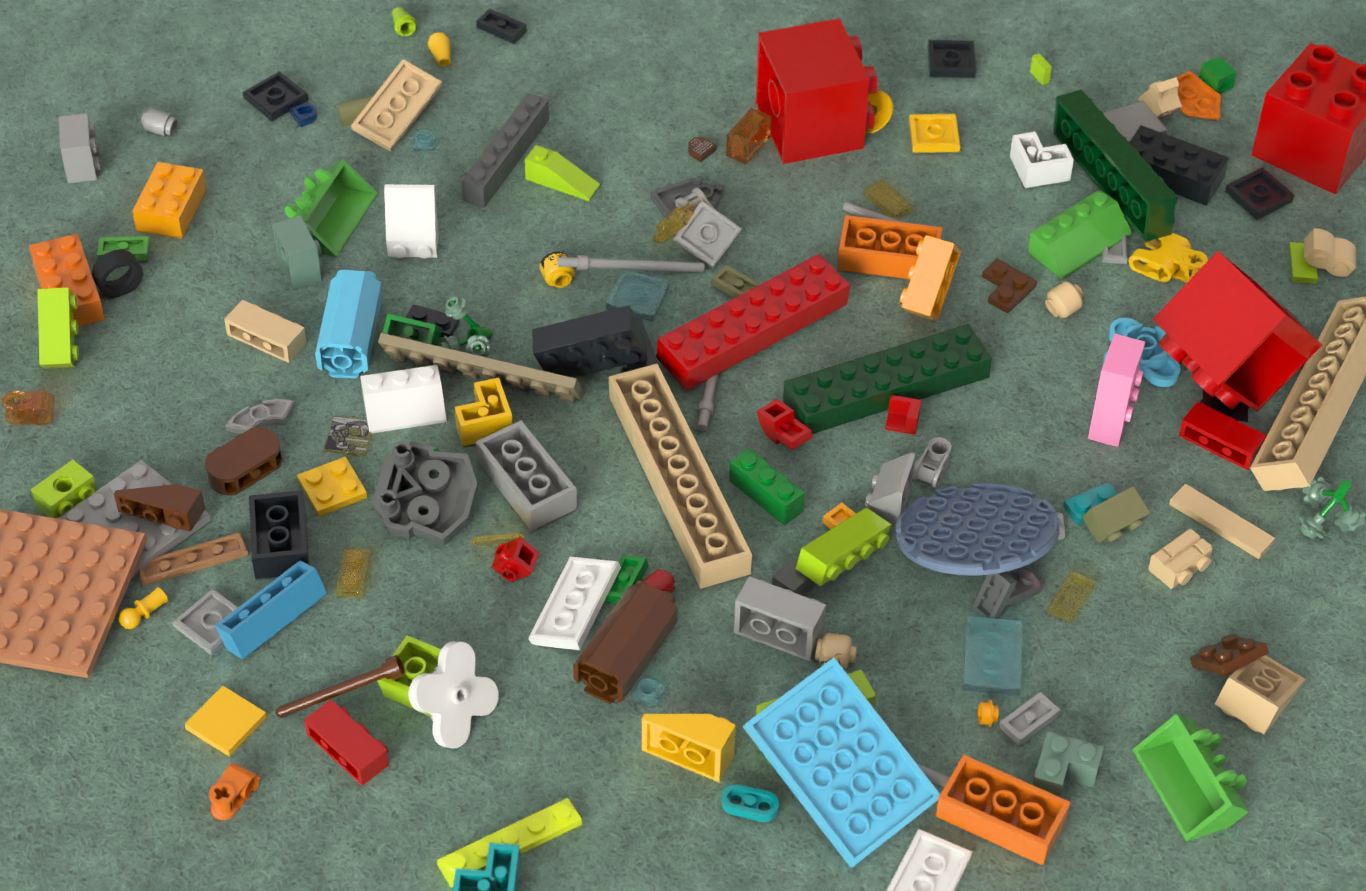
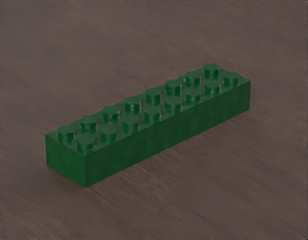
M1082 90L1056 96L1053 134L1061 144L1067 145L1072 157L1100 190L1118 202L1125 219L1145 242L1171 235L1175 222V205L1177 204L1175 192L1164 183L1163 179L1155 173L1151 165L1140 156L1139 152L1130 145L1126 137L1122 136L1115 125L1105 117L1104 113L1097 108L1092 99Z
M966 324L784 381L783 402L794 410V418L811 429L812 434L889 410L891 395L921 400L987 379L990 375L992 357L971 326Z

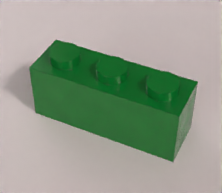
M747 448L730 461L729 481L784 526L804 511L805 492L750 448Z

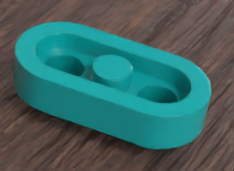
M738 784L730 785L722 792L721 805L728 814L760 822L772 821L778 815L779 800L771 792ZM737 800L740 802V804L737 805L731 802ZM767 807L769 810L763 811L760 808Z

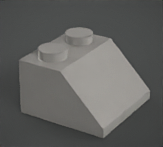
M908 453L883 463L880 473L874 474L871 488L874 489L873 493L868 492L865 508L867 507L892 525H896L898 517L905 509L912 487L916 455L914 453Z

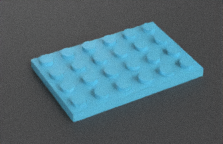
M832 658L743 726L850 868L859 863L939 799L940 793L835 658Z

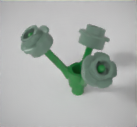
M463 296L449 298L446 302L445 314L455 320L464 318L470 325L466 338L457 341L454 336H444L441 338V343L438 346L460 351V346L467 344L465 347L467 353L482 357L488 356L491 351L488 339L492 338L493 332L485 327H480L467 314L469 305Z

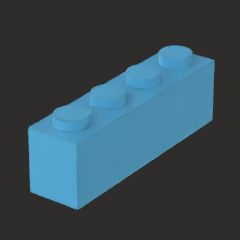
M298 561L222 619L215 627L226 649L239 658L244 659L265 641L274 637L283 627L296 620L301 613L315 605L327 592L316 568Z

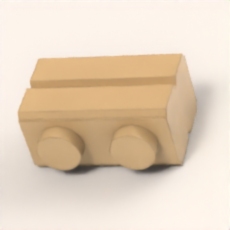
M1188 529L1153 554L1148 569L1170 589H1173L1178 584L1185 585L1192 578L1193 573L1197 570L1202 572L1210 565L1212 545L1203 538L1200 539V536L1192 529Z

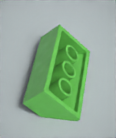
M1099 189L1030 233L1028 253L1063 280L1101 256L1105 246L1108 245V249L1121 242L1122 236L1125 234L1129 238L1132 235V231L1118 202Z

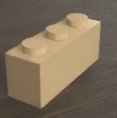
M244 300L224 318L228 336L288 363L307 344L305 328L300 324L293 323L276 313L266 311L258 305Z

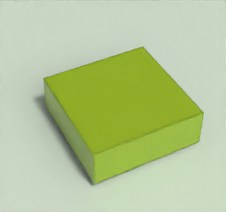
M1035 54L1032 56L1030 73L1042 85L1048 84L1050 82L1052 66L1041 54Z

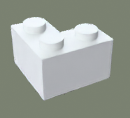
M1036 132L1013 135L1010 158L1025 188L1070 181L1074 159L1066 144L1043 147Z

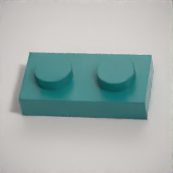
M1108 482L1065 500L1063 507L1074 521L1080 524L1085 522L1082 516L1091 508L1118 493Z

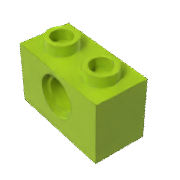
M73 459L31 489L35 506L51 518L63 516L64 513L97 491L94 476Z

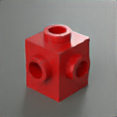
M519 537L508 543H502L496 549L492 568L504 579L514 582L532 574L540 552L522 537Z

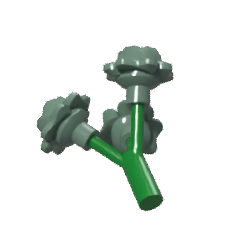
M1323 477L1314 478L1310 486L1302 488L1305 494L1303 500L1308 502L1313 509L1319 506L1325 507L1322 512H1318L1314 517L1305 514L1299 517L1302 523L1299 528L1305 536H1308L1310 539H1315L1316 537L1322 539L1327 536L1322 523L1327 519L1326 515L1337 502H1341L1342 509L1336 513L1337 519L1334 520V524L1339 526L1341 531L1354 532L1366 523L1364 519L1366 512L1361 510L1359 505L1351 507L1345 499L1352 486L1349 480H1342L1336 491H1330L1332 485L1326 483Z

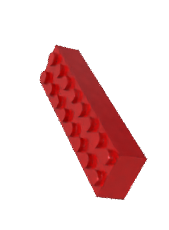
M817 254L659 337L656 358L687 391L847 305L850 284L820 254Z

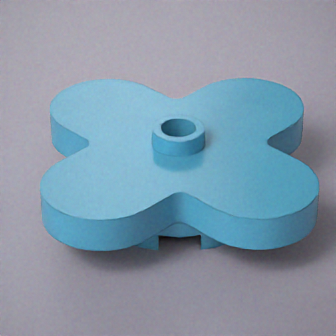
M1118 318L1111 323L1108 333L1110 342H1112L1114 333L1145 341L1139 370L1144 371L1143 376L1151 384L1158 387H1169L1178 381L1181 371L1179 363L1157 343L1166 334L1160 326H1155L1154 329L1143 327L1142 323L1131 318ZM1108 351L1104 355L1103 364L1106 359Z

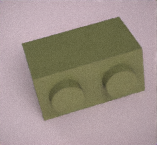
M1134 486L1091 508L1082 518L1099 544L1107 539L1112 543L1124 535L1122 531L1129 528L1132 532L1144 525L1143 519L1150 514V511Z

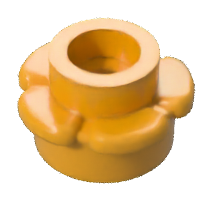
M990 699L988 702H980L978 706L979 725L991 727L993 723H997L999 716L998 706L993 705V701Z

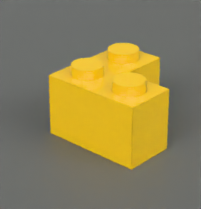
M499 378L474 383L475 403L455 407L456 429L462 447L476 444V441L512 425V414Z

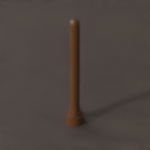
M398 655L389 657L385 660V663L381 664L380 668L278 707L276 715L281 718L385 677L386 679L392 678L393 680L404 677L405 668L402 660Z

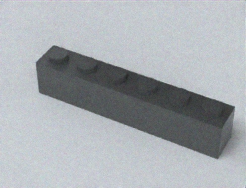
M529 93L526 94L462 180L463 201L483 208L486 207L549 121L548 99Z

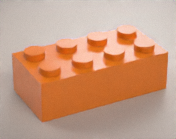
M845 215L837 270L909 279V270L912 264L916 265L919 256L916 254L920 240L924 241L926 235L941 240L943 227Z
M78 233L29 245L33 266L41 289L69 288L73 295L77 296L78 308L74 310V320H77L78 327L105 320L100 297Z
M963 754L939 796L936 817L1038 864L1044 865L1067 822L1071 802Z

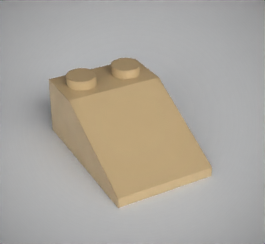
M1265 655L1237 669L1229 676L1215 705L1220 707L1225 714L1236 717L1246 723L1251 730L1265 734L1276 722L1306 679Z

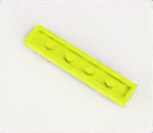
M566 798L438 859L437 864L450 887H453L456 868L486 871L489 843L519 845L520 854L582 825V819L570 800Z

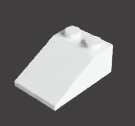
M385 184L388 257L437 258L439 233L435 185Z

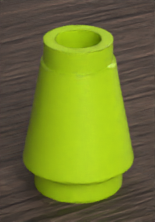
M402 7L395 8L392 12L395 31L402 36L412 35L416 29V20Z

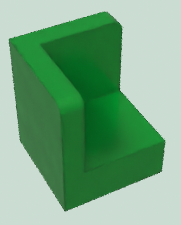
M1217 57L1201 64L1199 78L1217 93L1221 94L1234 88L1237 72L1221 57Z

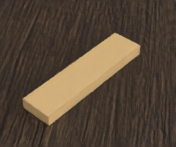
M1184 484L1170 499L1169 505L1257 559H1260L1274 544L1275 538L1187 484Z

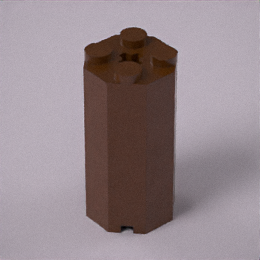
M641 580L637 581L635 585L628 587L573 665V679L578 684L582 680L586 685L584 691L587 694L608 704H612L616 699H618V702H622L677 623L678 608L674 605V596L669 592L649 586Z

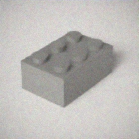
M749 576L735 601L734 633L811 661L816 652L818 638H823L826 604Z

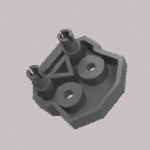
M398 441L394 445V452L385 456L372 500L374 511H377L383 518L389 533L408 539L416 535L445 545L469 524L478 493V484L469 456L466 453L436 452L431 445L413 441L410 443ZM432 473L439 474L435 479L429 477ZM405 484L409 489L402 491ZM422 509L429 511L426 515L419 514Z

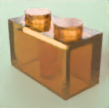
M750 108L726 135V156L747 164L770 138L771 116Z

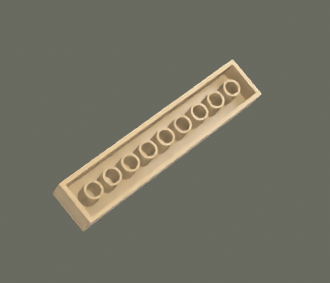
M1366 296L1337 302L1318 338L1322 346L1305 363L1250 469L1263 491L1304 488L1311 485L1366 376Z
M658 364L609 376V398L699 588L702 589L750 575L752 553Z

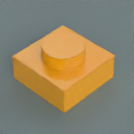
M841 502L823 516L822 523L829 529H833L856 513Z

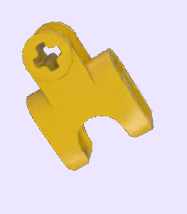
M1172 233L1171 235L1159 238L1160 242L1157 240L1145 242L1146 247L1153 250L1136 249L1129 258V266L1131 270L1160 282H1168L1173 277L1187 283L1206 264L1208 258L1203 252L1191 249V244L1186 238Z

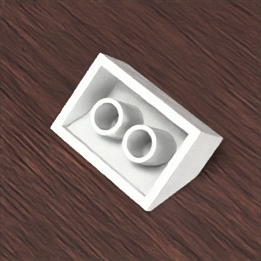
M437 365L360 376L369 434L447 422Z

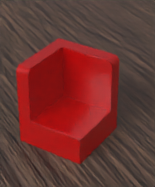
M891 395L885 429L915 435L920 416L921 400Z

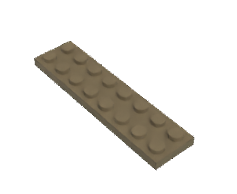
M384 333L380 334L378 340L384 352L391 355L390 359L393 361L405 363V360L408 359L415 361L414 365L418 367L437 365L440 372L453 374V371L463 372V377L477 380L478 376L487 378V380L499 378L501 383L511 384L510 387L519 391H525L526 388L535 389V394L550 397V393L560 395V400L574 403L575 399L582 401L585 393L576 378Z

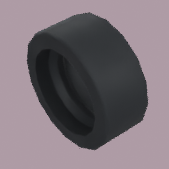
M123 249L113 250L97 260L92 269V277L98 289L105 296L116 298L131 293L138 287L142 281L143 270L136 257L130 251ZM129 266L128 271L122 277L113 281H106L108 275L115 269Z

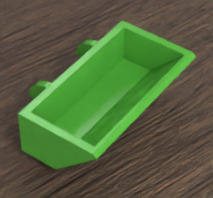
M344 159L326 170L316 169L314 174L319 181L307 175L304 180L307 188L302 192L303 197H297L294 201L300 209H297L290 203L285 207V213L289 218L301 215L304 223L310 224L313 240H318L322 254L336 258L378 195V192Z
M1176 713L1134 747L1132 751L1186 842L1229 828L1249 812L1238 794V791L1246 785L1247 778L1244 774L1236 777L1238 774L1235 770L1224 771L1221 765L1227 759L1224 754L1215 756L1213 750L1222 742L1219 733L1211 736L1212 732L1210 729L1199 730L1193 720Z

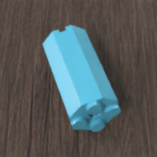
M339 270L336 277L331 279L315 352L317 367L322 371L323 367L329 371L328 375L331 377L356 379L361 371L363 373L368 371L383 297L381 282L376 279V274L371 271Z

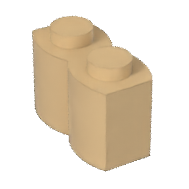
M1314 228L1304 239V260L1313 267L1326 269L1327 272L1334 276L1348 277L1356 268V246L1346 239L1335 238L1326 230Z

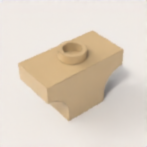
M1177 78L1152 83L1148 86L1149 90L1142 94L1138 101H1144L1157 118L1174 113L1182 107L1178 98V87L1180 85Z

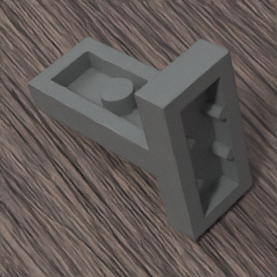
M1026 569L1011 574L1008 572L989 574L977 595L972 609L989 625H993L998 622L1005 606L1039 594L1044 585L1035 578L1034 574Z

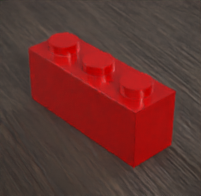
M1198 401L1182 420L1179 432L1180 437L1246 470L1250 469L1267 435Z
M330 699L304 719L307 735L362 786L389 766V751L386 745L379 739L375 740L364 724L361 722L356 723L344 706H338Z

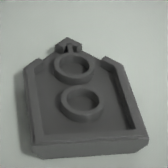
M690 178L650 192V196L671 226L686 220L676 207V199L679 197L684 198L691 194L693 189L699 188L716 209L725 185L719 183L711 185L703 183L701 179Z

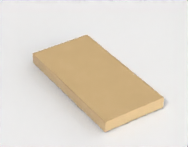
M402 59L351 124V129L382 148L392 151L441 88L442 81Z

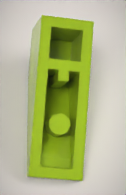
M535 145L525 158L526 180L587 201L592 199L600 187L597 181L553 150Z

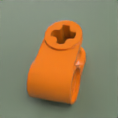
M231 763L209 790V799L212 802V815L219 820L232 818L244 802L252 796L251 791H256L259 786L260 776L236 763Z

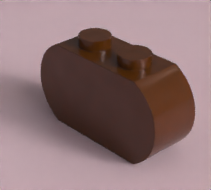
M256 427L249 429L243 434H239L225 445L216 448L208 454L205 462L211 488L223 495H236L276 471L282 463L280 442L273 431Z

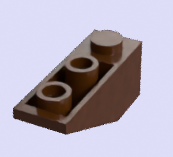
M179 484L116 490L114 493L118 512L190 532L205 510L202 491Z

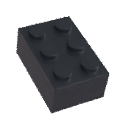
M303 490L250 495L251 556L255 579L279 577L298 561L310 565L307 516Z

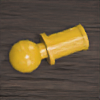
M159 587L155 588L154 591L142 600L134 601L135 608L122 610L119 615V623L125 629L136 628L140 624L142 616L145 619L150 618V614L168 602L166 594Z

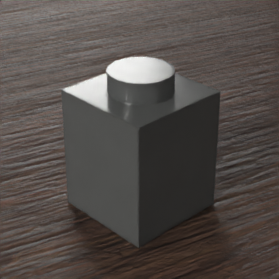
M793 557L772 577V585L789 589L796 594L805 596L813 588L814 582L795 569L798 560Z

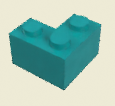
M489 843L486 871L456 868L453 891H517L521 864L519 845Z

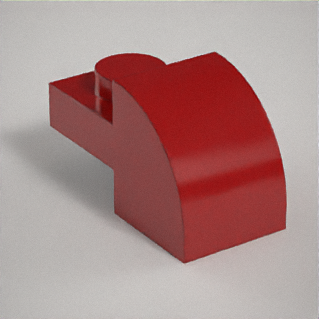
M775 399L757 410L758 419L764 433L776 445L781 442L793 450L812 438L811 429L794 418V410L780 400Z

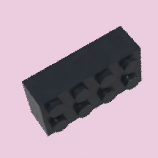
M1140 125L1129 142L1139 152L1140 156L1151 165L1155 173L1163 179L1164 183L1176 195L1207 206L1225 178L1229 157L1142 125Z
M630 305L532 329L533 354L543 371L573 378L647 360L646 334Z

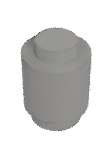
M154 108L145 111L141 118L144 130L165 137L167 135L173 136L179 124L178 119L173 114Z

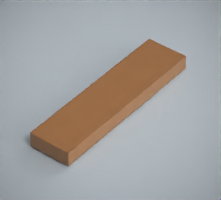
M241 532L155 557L148 562V567L144 570L143 568L139 569L138 575L143 587L248 556V551Z

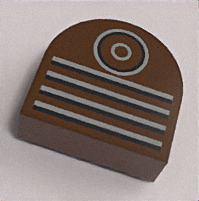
M696 137L689 141L688 153L691 157L702 162L716 151L717 144L707 138Z

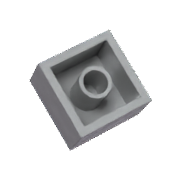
M88 113L60 116V150L68 183L97 180L96 171H101L99 156L95 157V155L100 154L98 140L93 139V137H96L94 123L89 122Z

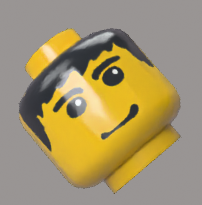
M561 251L550 252L540 262L539 268L542 276L549 286L557 288L566 287L574 278L575 269L574 267H558L557 258L569 257L566 253Z

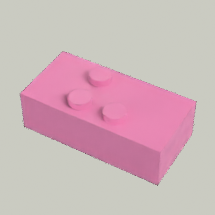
M1114 333L1101 370L1088 439L1116 447L1119 446L1126 423L1130 422L1134 407H1132V403L1136 404L1140 389L1136 388V386H1140L1144 371L1139 369L1145 341Z

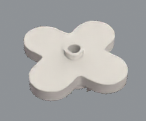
M452 641L444 645L439 654L438 666L434 668L436 671L432 674L423 673L416 676L409 688L411 705L419 712L432 715L430 718L433 719V736L440 746L446 748L462 746L470 733L471 717L473 715L485 716L490 714L498 702V689L494 681L487 677L475 676V653L472 647L465 642Z

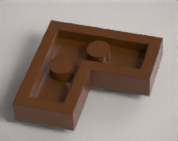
M998 258L982 273V278L998 286L988 296V303L1007 314L1037 286V280Z

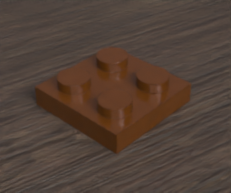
M1231 634L1224 636L1221 642L1215 645L1200 648L1199 653L1189 658L1194 668L1225 676L1269 654L1267 644L1264 642Z

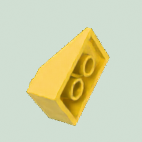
M644 714L642 717V750L720 782L734 758L736 724L731 723L726 718H718L711 714Z

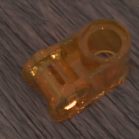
M47 391L7 392L1 399L2 406L6 408L4 414L5 421L11 425H47L52 421L55 398Z

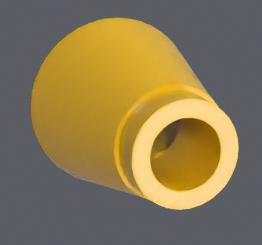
M441 32L432 34L429 37L428 47L438 66L450 65V39Z

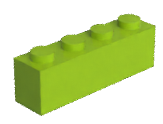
M866 507L802 547L795 569L819 586L824 585L830 580L833 581L845 570H850L862 559H867L874 551L883 549L890 538L888 533L891 524Z

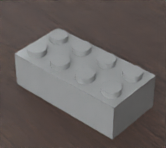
M522 420L476 441L477 463L531 531L577 509V488Z

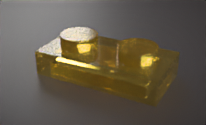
M689 202L681 209L676 207L668 219L663 217L655 227L657 232L652 239L658 244H662L688 223L695 208Z
M343 548L335 589L336 597L363 598L371 558L370 550Z

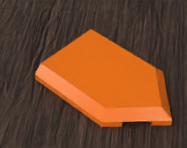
M1190 70L1176 77L1180 85L1178 87V98L1182 105L1179 110L1189 117L1220 120L1221 95Z

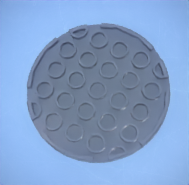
M972 483L970 488L957 489L955 485L936 490L935 495L926 499L922 496L912 502L902 511L896 522L897 544L906 557L925 568L955 575H989L1026 566L1040 559L1053 548L1058 540L1060 531L1056 510L1047 500L1036 498L1035 493L1029 490L997 483Z

